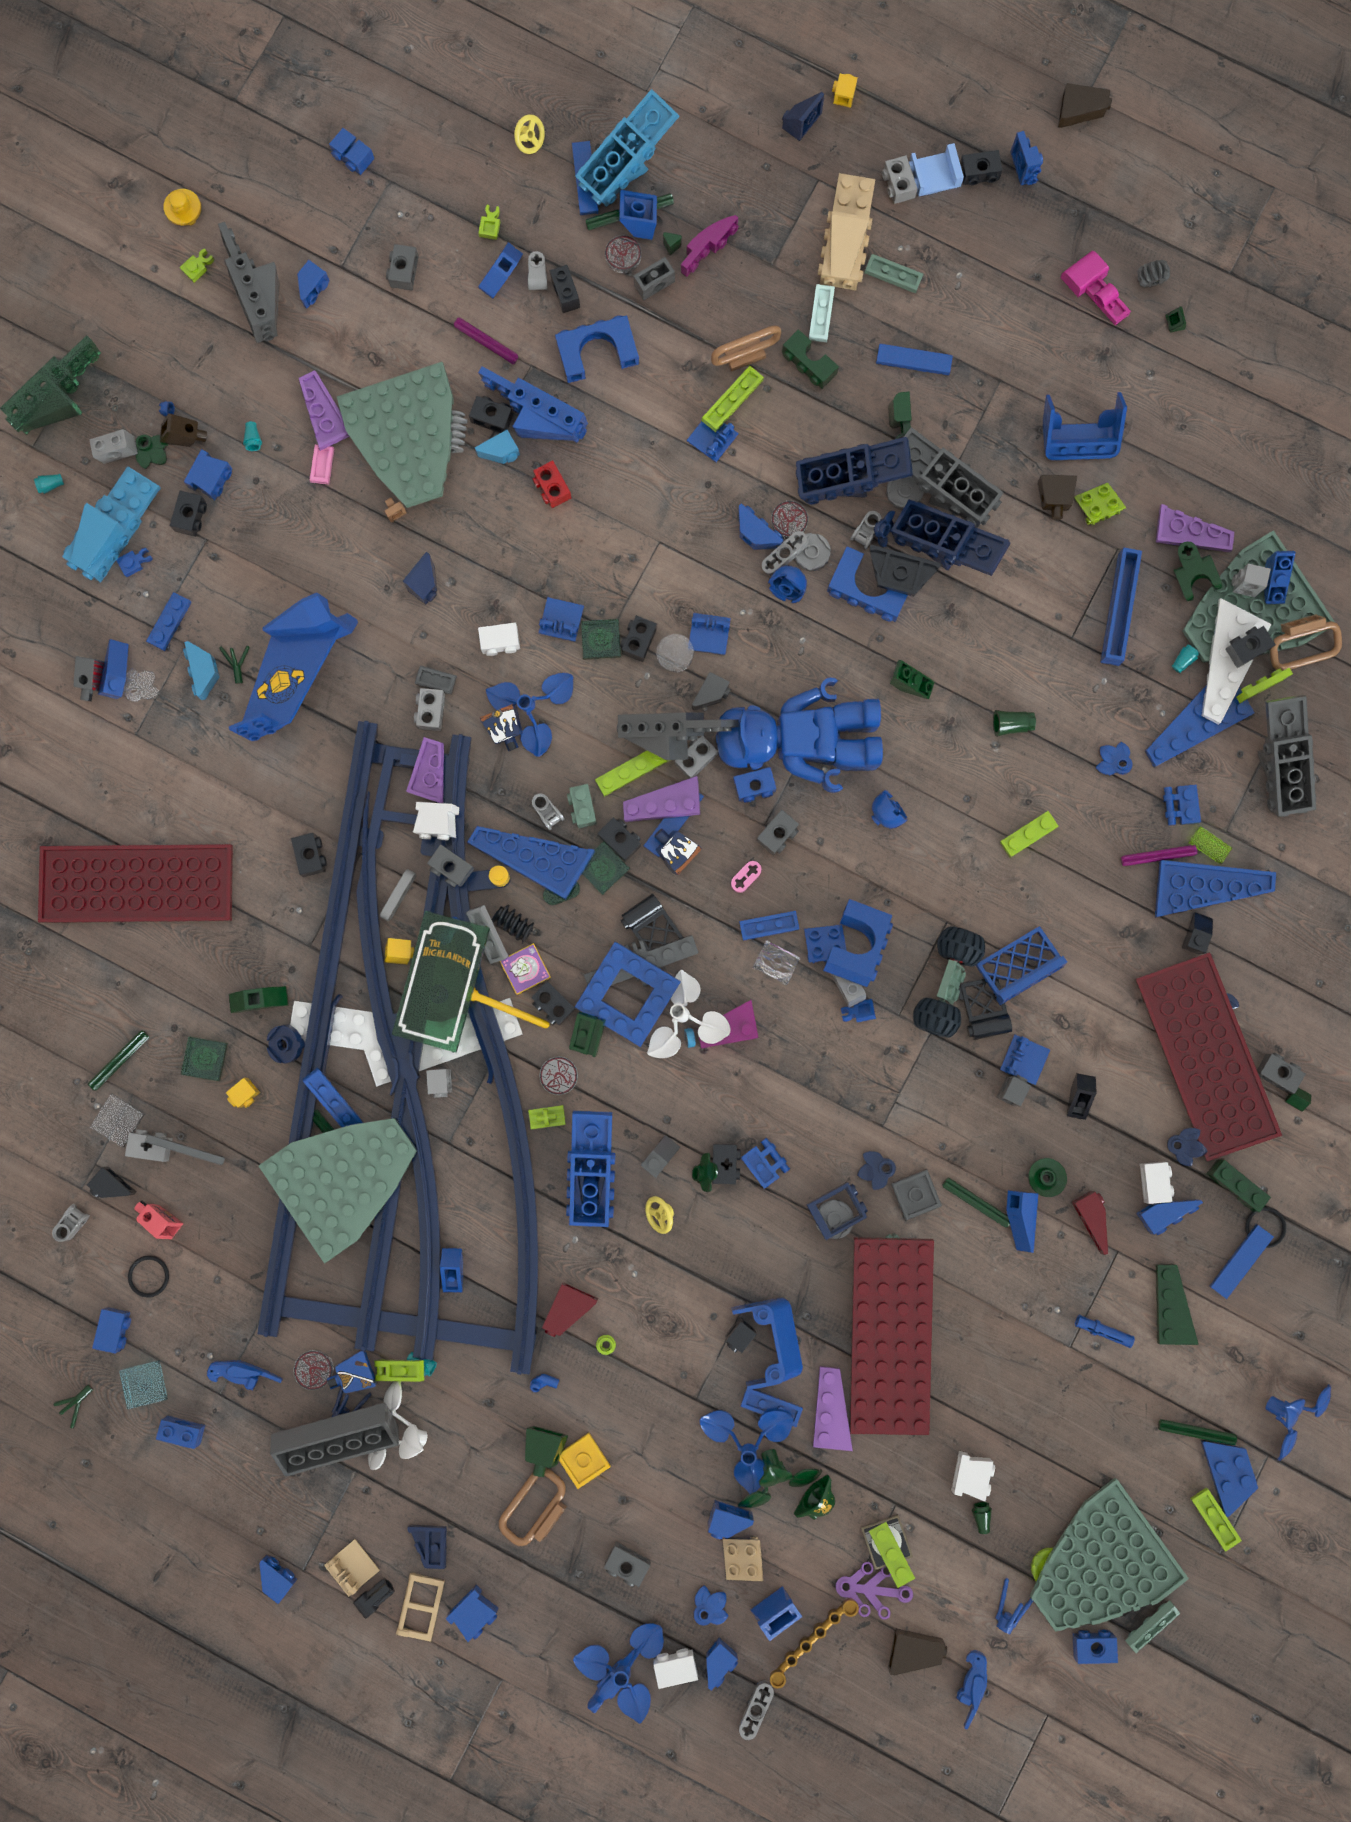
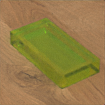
M1201 826L1189 841L1191 845H1196L1197 849L1219 864L1223 863L1232 850L1231 846Z

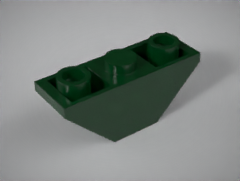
M898 660L890 684L900 691L929 699L934 681L904 661Z
M287 986L257 988L229 994L230 1012L238 1013L289 1006Z

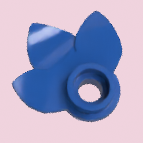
M1120 742L1116 748L1110 745L1100 747V754L1104 761L1096 766L1099 772L1105 775H1112L1115 773L1127 774L1131 771L1133 763L1129 758L1130 749L1126 744ZM1125 762L1126 766L1121 767L1119 763Z
M702 1586L697 1591L694 1598L696 1608L693 1614L696 1623L705 1626L710 1623L719 1625L725 1622L729 1616L722 1610L726 1604V1593L717 1592L710 1595L706 1586ZM703 1611H706L707 1617L705 1619L701 1618V1613Z

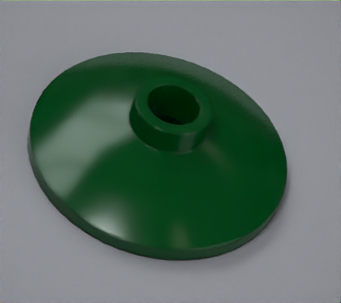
M1043 1158L1031 1166L1028 1180L1031 1188L1038 1195L1054 1197L1065 1189L1067 1174L1064 1167L1058 1161L1051 1158ZM1044 1175L1048 1176V1182L1043 1180Z

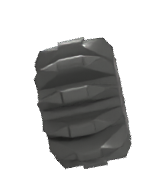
M1156 260L1141 266L1137 271L1140 286L1145 288L1152 287L1167 281L1170 277V268L1167 261Z

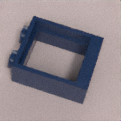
M845 1182L806 1204L825 1240L867 1218L865 1213L868 1210L863 1201L859 1203L856 1197L858 1192L853 1184L849 1185L848 1182ZM846 1190L859 1215L829 1230L816 1205Z

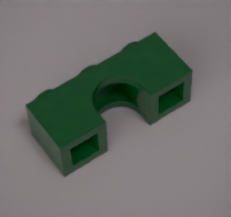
M798 329L783 344L782 354L786 360L792 361L796 365L800 373H805L813 385L823 389L837 375L839 366L826 354L819 360H810L806 353L811 349L812 341Z
M1217 1159L1206 1173L1221 1187H1225L1238 1197L1237 1200L1253 1212L1260 1213L1271 1199L1268 1194L1225 1160Z

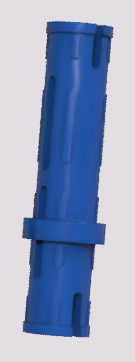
M1080 1314L1075 1320V1327L1087 1330L1094 1336H1102L1128 1348H1131L1134 1344V1336L1101 1324L1099 1320L1094 1321Z

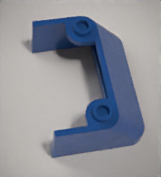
M1117 392L1115 409L1103 411L1099 415L1098 423L1062 425L1061 415L1055 412L1050 395H1046L1043 414V437L1046 457L1050 460L1105 459L1117 456L1121 449L1127 405L1122 393Z
M775 1298L731 1307L733 1315L752 1311L754 1320L758 1324H771L779 1363L771 1364L766 1368L765 1378L746 1381L747 1390L777 1385L801 1374L803 1365L792 1309L787 1299Z

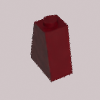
M563 1282L542 1328L550 1336H561L596 1305L598 1298Z

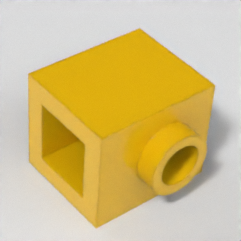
M840 73L839 79L834 81L832 92L835 93L833 104L851 108L858 77Z
M388 938L385 945L384 962L407 965L410 958L413 959L414 947H411V940Z
M249 1078L241 1079L226 1092L229 1096L227 1098L229 1103L233 1107L237 1106L238 1108L249 1107L255 1101L253 1098L260 1093Z

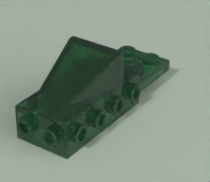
M86 335L60 361L53 356L0 407V410L7 416L5 420L18 433L23 431L27 435L31 430L83 413L68 395L73 394L80 384L75 377L82 375L86 367L99 358L101 352L94 342Z

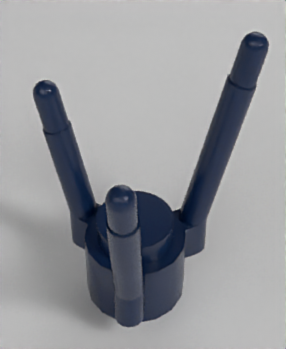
M340 1386L331 1417L349 1413L350 1411L345 1407L349 1398L348 1394L345 1395L340 1405L343 1395L342 1386ZM370 1392L360 1401V1403L353 1409V1411L360 1409L365 1404V1402L371 1396Z

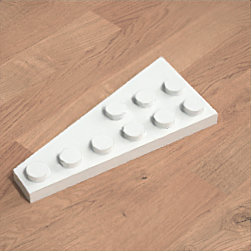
M1221 598L1218 600L1215 632L1212 639L1209 673L1206 680L1207 687L1201 715L1218 725L1224 718L1253 661L1251 660L1237 668L1225 649L1231 645L1229 642L1238 636L1241 638L1247 635L1245 632L1256 626L1259 629L1264 626L1268 632L1271 626L1270 623ZM1246 642L1247 647L1253 649L1252 644Z

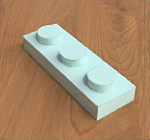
M816 284L809 339L812 341L827 343L835 286Z

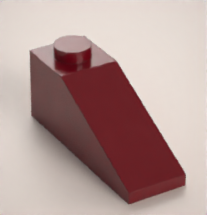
M1090 1191L1071 1203L1100 1254L1106 1255L1108 1254L1106 1210L1103 1206L1105 1201L1100 1193Z

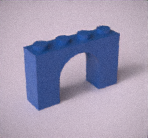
M618 315L611 320H600L589 326L581 325L574 330H562L555 334L568 383L586 379L580 354L584 345L594 339L606 340L615 347L621 369L639 364V356L627 315Z
M847 546L831 579L827 592L836 599L842 598L847 600V603L856 607L858 605L863 607L870 614L876 613L881 615V618L885 621L896 622L907 595L891 590L876 597L863 594L856 586L855 574L864 553Z
M849 899L840 924L862 932L869 939L871 950L864 954H854L833 946L823 971L865 987L868 986L870 981L874 982L878 972L875 970V967L880 965L883 957L880 954L881 949L884 950L888 939L885 938L886 934H890L893 923L890 922L892 915Z

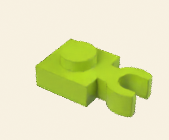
M486 205L487 217H481L478 234L482 238L497 240L500 228V219H496L500 215L499 206H496L495 212H490V206Z
M205 248L199 252L198 258L192 255L180 266L181 271L193 283L207 272L205 266L214 262L212 255L204 258L208 254Z

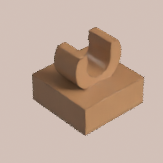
M392 498L385 501L388 509L384 510L391 523L407 513L401 501L396 504Z

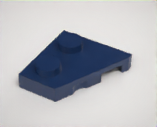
M409 1525L407 1530L413 1536L416 1543L414 1546L421 1555L424 1568L445 1569L447 1526Z

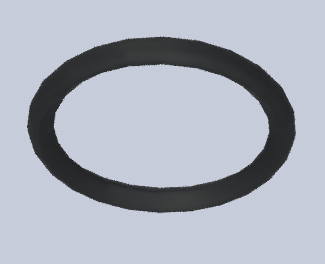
M1264 1207L1261 1211L1275 1213L1282 1223L1280 1237L1266 1247L1271 1248L1278 1245L1284 1239L1286 1222L1279 1211L1271 1207ZM1252 1211L1246 1219L1245 1230L1247 1236L1250 1233V1221L1258 1212Z
M155 1256L138 1258L131 1265L128 1272L130 1288L142 1297L148 1298L160 1294L166 1288L169 1281V1271L166 1264ZM144 1260L158 1262L165 1272L163 1285L153 1293L139 1291L132 1281L134 1268Z

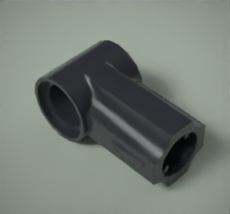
M384 1577L369 1591L362 1593L353 1602L354 1606L365 1619L368 1618L379 1608L382 1602L395 1592L393 1585Z

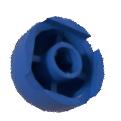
M785 565L778 568L768 581V584L770 583L771 585L769 587L770 591L782 601H786V599L792 600L791 603L799 602L807 589L805 575L799 568Z
M884 790L872 803L874 815L871 817L877 825L881 824L889 829L897 828L908 821L906 819L907 815L897 801L895 802L893 799H890L893 797L891 793Z

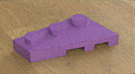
M424 737L406 792L443 803L444 744Z

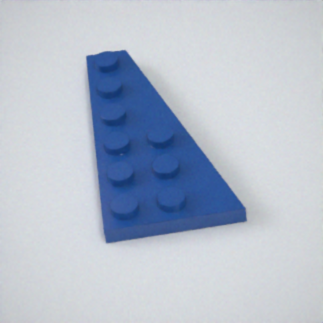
M1206 685L1145 750L1153 767L1164 763L1253 715L1254 711L1248 700L1239 703L1236 698L1242 693L1241 688H1238L1224 718L1218 725L1201 716Z

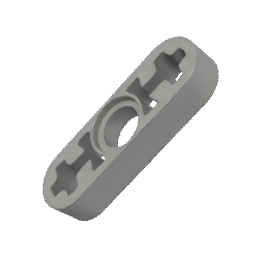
M802 531L794 532L762 562L764 572L772 576L778 568L787 565L808 546L809 541L806 534ZM798 537L802 539V544L797 543L796 539ZM790 543H791L792 546H794V548L796 549L795 551H793V549H792L791 546L789 545ZM783 549L790 550V555L787 558L780 557ZM776 556H777L778 559L781 561L780 564H779L778 561L775 559ZM768 563L774 564L775 568L770 569Z
M409 869L404 872L380 914L381 918L388 922L393 918L414 882L416 873Z
M762 1680L757 1683L740 1721L739 1733L745 1740H751L756 1736L773 1698V1686L769 1681ZM765 1687H768V1692H769V1694H768V1693H765V1694H764V1696H763V1702H762V1701L760 1700V1697H761V1690H760V1689H764ZM759 1705L762 1708V1712L759 1715H753L750 1711L752 1706ZM750 1719L753 1720L751 1724V1729L753 1731H748V1733H745L744 1727H748Z

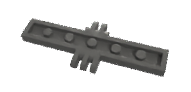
M692 935L648 951L643 939L639 940L641 948L637 947L636 942H632L634 953L659 968L699 953ZM627 944V945H624V947H626V948H628V949L630 950V947H629L628 944ZM621 968L611 985L635 976ZM597 969L584 974L587 985ZM642 981L643 987L647 986V984Z

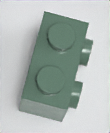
M588 784L569 788L570 793L567 794L569 805L573 804L574 812H571L573 824L577 823L578 828L596 825L597 822Z

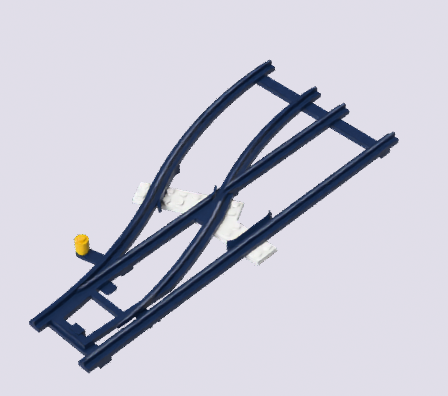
M358 721L312 1003L294 1001L290 1023L300 1033L301 1038L305 1041L289 1144L309 1138L312 1133L317 1098L302 1079L316 1068H319L327 1077L326 1065L330 1045L364 1050L376 1087L389 1082L392 1083L390 1096L394 1093L395 1096L391 1119L396 1118L417 1149L412 1162L420 1232L418 1315L381 1310L402 1183L401 1178L397 1189L375 1216L361 1307L285 1296L297 1223L279 1198L257 1334L263 1335V1337H278L281 1317L356 1327L357 1334L354 1349H360L361 1351H375L378 1331L416 1336L413 1357L419 1358V1360H433L436 1339L513 1351L510 1372L530 1375L537 1334L535 1333L538 1298L536 1197L525 1119L514 1072L504 1042L523 1035L517 1017L476 1000L474 1002L470 1001L471 1006L466 1001L464 1002L468 1013L461 1015L455 1040H449L448 1044L402 1032L403 1027L398 1026L402 1013L394 1014L380 933L376 849L381 848L384 833L380 830L382 821L415 825L417 815L386 811L385 805L393 767L414 769L420 750L375 744L378 724L370 723L369 721ZM452 734L449 754L444 753L443 803L459 807V815H455L456 838L449 837V840H439L437 837L422 839L420 850L422 855L433 856L441 844L466 861L465 799L471 737L463 736V734ZM372 763L383 765L371 824L370 828H368L370 800L368 785ZM358 846H362V867L357 886L358 918L372 1012L336 1007L343 998L341 994H338L333 1000ZM448 863L445 866V871L452 872L455 867L454 863ZM494 866L491 870L472 872L462 887L458 885L453 887L445 881L447 877L442 874L437 876L430 871L418 951L424 930L429 931L433 923L443 922L447 894L449 895L451 919L452 917H457L462 922V927L474 932L473 926L466 914L470 910L468 892L506 887L511 880L506 868ZM435 925L432 928L431 934L426 933L412 984L408 1014L404 1013L402 1024L406 1025V1030L446 1041L447 1037L452 1038L458 1017L444 1022L427 1020L431 1000L430 992L433 987L439 949L435 934L436 930L442 926ZM458 929L454 937L458 955L462 957V960L465 958V962L463 964L460 962L466 986L476 946H472L474 940L472 934ZM431 940H436V942H437L436 947H434V942H435V941H433L432 946H431V942H432ZM425 947H429L427 956H422ZM477 954L469 985L475 987L478 993L489 997L479 954ZM467 960L470 961L469 968H468V964H467V967H466V962H467ZM511 998L500 1001L513 1007ZM478 1050H482L488 1068L487 1083L492 1084L493 1079H495L505 1122L513 1171L518 1233V1293L515 1330L438 1318L441 1276L439 1205L432 1151L417 1082L421 1078L419 1075L420 1071Z

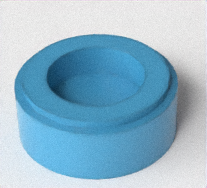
M684 1029L687 1048L695 1047L696 1040L693 1029Z

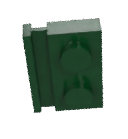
M583 1012L577 1013L569 1049L596 1057L606 1020L598 1019V1017Z

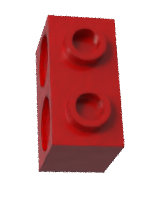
M553 460L533 470L534 477L532 480L537 488H541L543 492L541 496L545 504L549 503L551 508H554L571 499V492ZM546 474L551 476L549 480H543L542 477ZM554 490L560 492L558 496H552L550 494Z

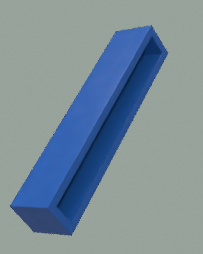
M1123 547L1118 554L1100 663L1119 666L1125 660L1142 555L1141 550Z

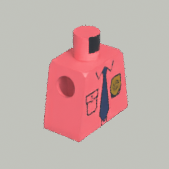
M142 1200L134 1208L139 1213V1216L136 1218L137 1222L156 1239H172L183 1225L180 1220L160 1205L146 1204Z

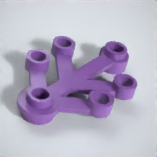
M864 1562L861 1568L851 1577L844 1576L836 1582V1591L841 1597H849L856 1600L860 1616H869L871 1610L868 1605L861 1602L856 1593H863L877 1610L878 1616L881 1619H888L890 1617V1610L884 1607L875 1595L897 1597L900 1602L907 1603L913 1598L912 1589L908 1586H901L898 1589L877 1587L876 1585L885 1577L891 1576L890 1573L886 1575L883 1572L885 1567L881 1568L866 1584H856L865 1574L869 1575L873 1572L874 1568L870 1562ZM868 1564L870 1566L869 1572L864 1571V1565ZM844 1583L849 1584L848 1591L843 1590L842 1585ZM904 1590L908 1591L909 1596L907 1598H903L902 1592ZM863 1606L866 1607L868 1610L867 1614L865 1615L861 1613V1608ZM882 1609L887 1610L888 1614L886 1617L881 1616Z

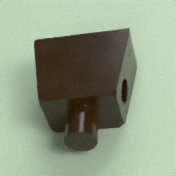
M168 414L161 424L160 442L191 447L195 441L206 442L207 431L197 429L198 422L195 420Z
M1076 475L1040 476L1038 489L1043 510H1051L1052 520L1063 519V511L1069 510L1072 506L1077 482Z

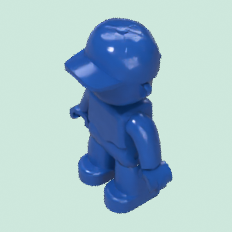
M830 677L826 678L819 688L816 687L789 698L781 708L777 725L775 719L769 713L761 711L757 706L750 705L748 709H745V707L732 708L724 712L719 719H739V726L731 727L732 731L716 733L718 753L721 760L728 766L748 768L747 764H749L752 770L761 768L763 763L769 761L776 754L778 748V757L783 761V765L788 772L811 782L822 783L824 790L830 793H837L843 789V786L832 784L829 776L839 775L840 770L874 771L882 763L883 745L881 737L840 739V732H875L881 722L879 699H865L863 701L840 703L834 707L803 710L819 701L820 698L826 702L836 701L837 695H830L825 691V687H833L838 682L837 679ZM806 762H815L828 766L834 765L838 769L829 770L825 774L823 770L815 768Z

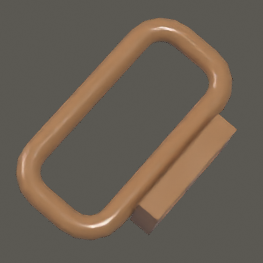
M770 326L719 346L712 352V364L721 366L728 363L731 371L765 359L764 349L779 341L781 328L779 326ZM773 334L771 338L760 342V338ZM725 353L724 357L719 358L721 354Z
M1317 614L1281 624L1282 632L1285 634L1279 635L1273 640L1276 645L1270 649V659L1275 670L1281 668L1283 671L1287 668L1295 669L1332 658L1342 648L1340 626L1332 621L1326 622L1325 617ZM1327 629L1333 630L1334 647L1330 651L1285 664L1279 663L1278 646L1280 643Z
M546 1468L544 1476L557 1485L558 1491L527 1535L519 1538L507 1528L506 1523L539 1478L534 1476L533 1473L499 1519L500 1532L517 1546L528 1545L534 1538L539 1542L544 1540L567 1508L565 1504L560 1502L566 1490L564 1481L548 1468Z

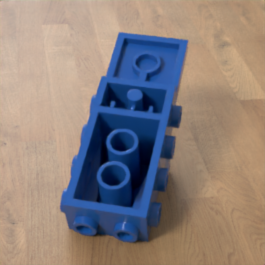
M481 366L478 373L481 381L485 384L484 386L493 392L495 390L501 392L500 395L511 403L510 406L514 408L513 411L519 414L513 428L520 438L571 440L578 443L579 439L584 438L587 431L585 428L588 425L584 413L519 377L514 384Z
M573 1111L572 1150L568 1151L567 1163H571V1169H567V1181H570V1187L567 1186V1198H570V1204H567L566 1216H570L569 1225L609 1227V1219L613 1218L614 1206H610V1200H614V1188H611V1182L615 1180V1171L611 1170V1165H615V1153H612L613 1112Z

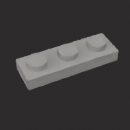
M485 905L467 911L466 914L490 964L509 957Z

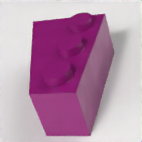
M752 1000L723 1015L727 1019L731 1030L727 1037L714 1044L705 1043L699 1037L700 1048L703 1049L757 1039L758 1033Z

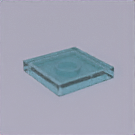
M160 1360L119 1370L127 1410L168 1399Z

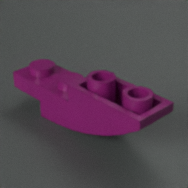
M736 215L715 222L691 240L686 250V255L688 256L681 264V273L687 277L690 272H695L699 261L702 258L705 259L710 250L716 253L719 249L724 248L730 235L733 236L738 230V217Z

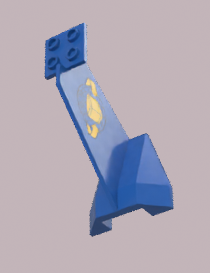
M314 593L299 600L265 625L262 629L271 638L243 720L229 726V730L250 741H256L260 737L274 734L277 730L282 729L283 726L290 724L333 644L337 639L351 634L358 624V620L348 613L340 617L334 616L330 613L328 600L319 593Z

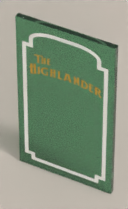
M425 911L392 1035L457 1053L490 931L488 926H481Z

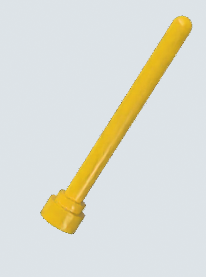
M469 985L465 999L468 1002L479 1001L542 1028H548L550 1025L546 1020L478 993L473 986Z

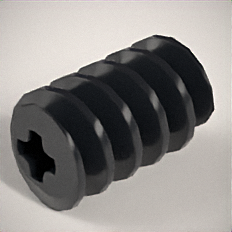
M509 904L505 907L501 906L491 919L492 922L497 921L498 927L504 925L503 930L505 932L510 929L509 935L513 936L516 934L515 939L517 941L522 939L523 944L531 934L534 922L527 925L528 918L521 920V913L515 916L516 909L509 912Z

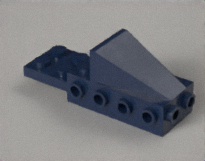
M907 437L871 446L860 444L856 447L844 448L836 452L824 453L820 456L796 461V477L799 485L798 495L800 499L809 505L818 504L819 501L825 499L835 500L837 496L864 498L867 497V492L872 491L875 487H879L878 484L913 476L909 440Z
M910 499L890 530L898 545L903 547L905 545L909 546L918 553L924 552L935 562L942 563L941 566L948 571L953 564L957 566L962 564L992 576L1010 546L1008 539L976 528L975 524L970 521L960 519L952 514H947Z

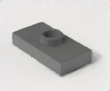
M420 665L415 685L443 690L444 693L452 695L457 676Z

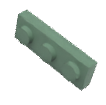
M874 254L871 255L865 269V274L913 293L917 292L923 277V273Z
M1170 1600L1167 1603H1163L1153 1616H1149L1143 1621V1625L1137 1630L1130 1632L1125 1641L1137 1653L1171 1623L1180 1612Z

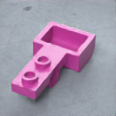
M1091 251L1065 270L1060 278L1077 297L1086 293L1110 321L1117 325L1129 316L1131 311L1118 297L1119 294L1116 287L1111 283L1106 284L1103 281V278L1108 274L1109 266L1095 251Z

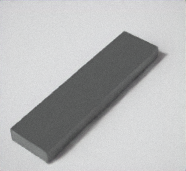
M147 1134L145 1141L149 1144L215 1164L223 1165L225 1160L223 1156Z

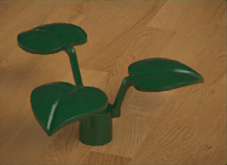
M775 1449L766 1450L761 1454L764 1463V1475L759 1480L760 1486H763L764 1489L762 1492L757 1491L745 1497L738 1504V1507L754 1508L762 1506L771 1499V1495L767 1493L768 1487L790 1480L789 1486L803 1487L815 1481L822 1473V1469H804L793 1476L790 1471L786 1470L783 1462L779 1461Z

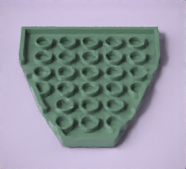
M443 362L337 396L346 432L378 478L407 508L443 496V484L446 481V469L451 456L452 404H454V397Z
M1274 530L1238 553L1220 575L1223 588L1215 590L1213 586L1210 587L1182 630L1191 646L1199 652L1198 656L1203 663L1210 660L1212 639L1216 625L1215 619L1218 611L1217 605L1220 598L1270 623L1271 626L1268 633L1272 640L1279 635L1285 634L1282 632L1281 624L1317 614L1325 617L1326 622H1335L1295 562L1293 563L1285 604H1266L1264 590L1255 598L1233 593L1232 579L1240 569H1243L1248 563L1265 567L1266 560L1275 551H1287ZM1327 630L1282 642L1278 646V651L1302 646ZM1268 650L1267 652H1265V653H1263V654H1261V655L1270 653V650Z
M396 1118L353 1124L292 1142L261 1163L259 1168L325 1264L359 1240L377 1213L397 1189L417 1149Z
M1114 1478L1083 1502L1050 1552L1030 1597L1056 1632L1066 1628H1078L1080 1625L1100 1624L1123 1616V1613L1140 1610L1141 1607L1149 1604H1158L1189 1578L1123 1486Z

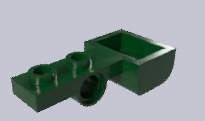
M910 391L896 394L888 406L890 427H900L901 434L895 439L903 438L911 428Z

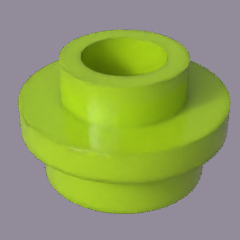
M602 1335L598 1338L596 1348L599 1353L609 1355L615 1350L616 1342L612 1336ZM604 1341L610 1343L608 1348L603 1347L602 1343Z

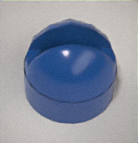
M165 401L159 404L161 415L166 417L168 414H174L175 407L173 402Z

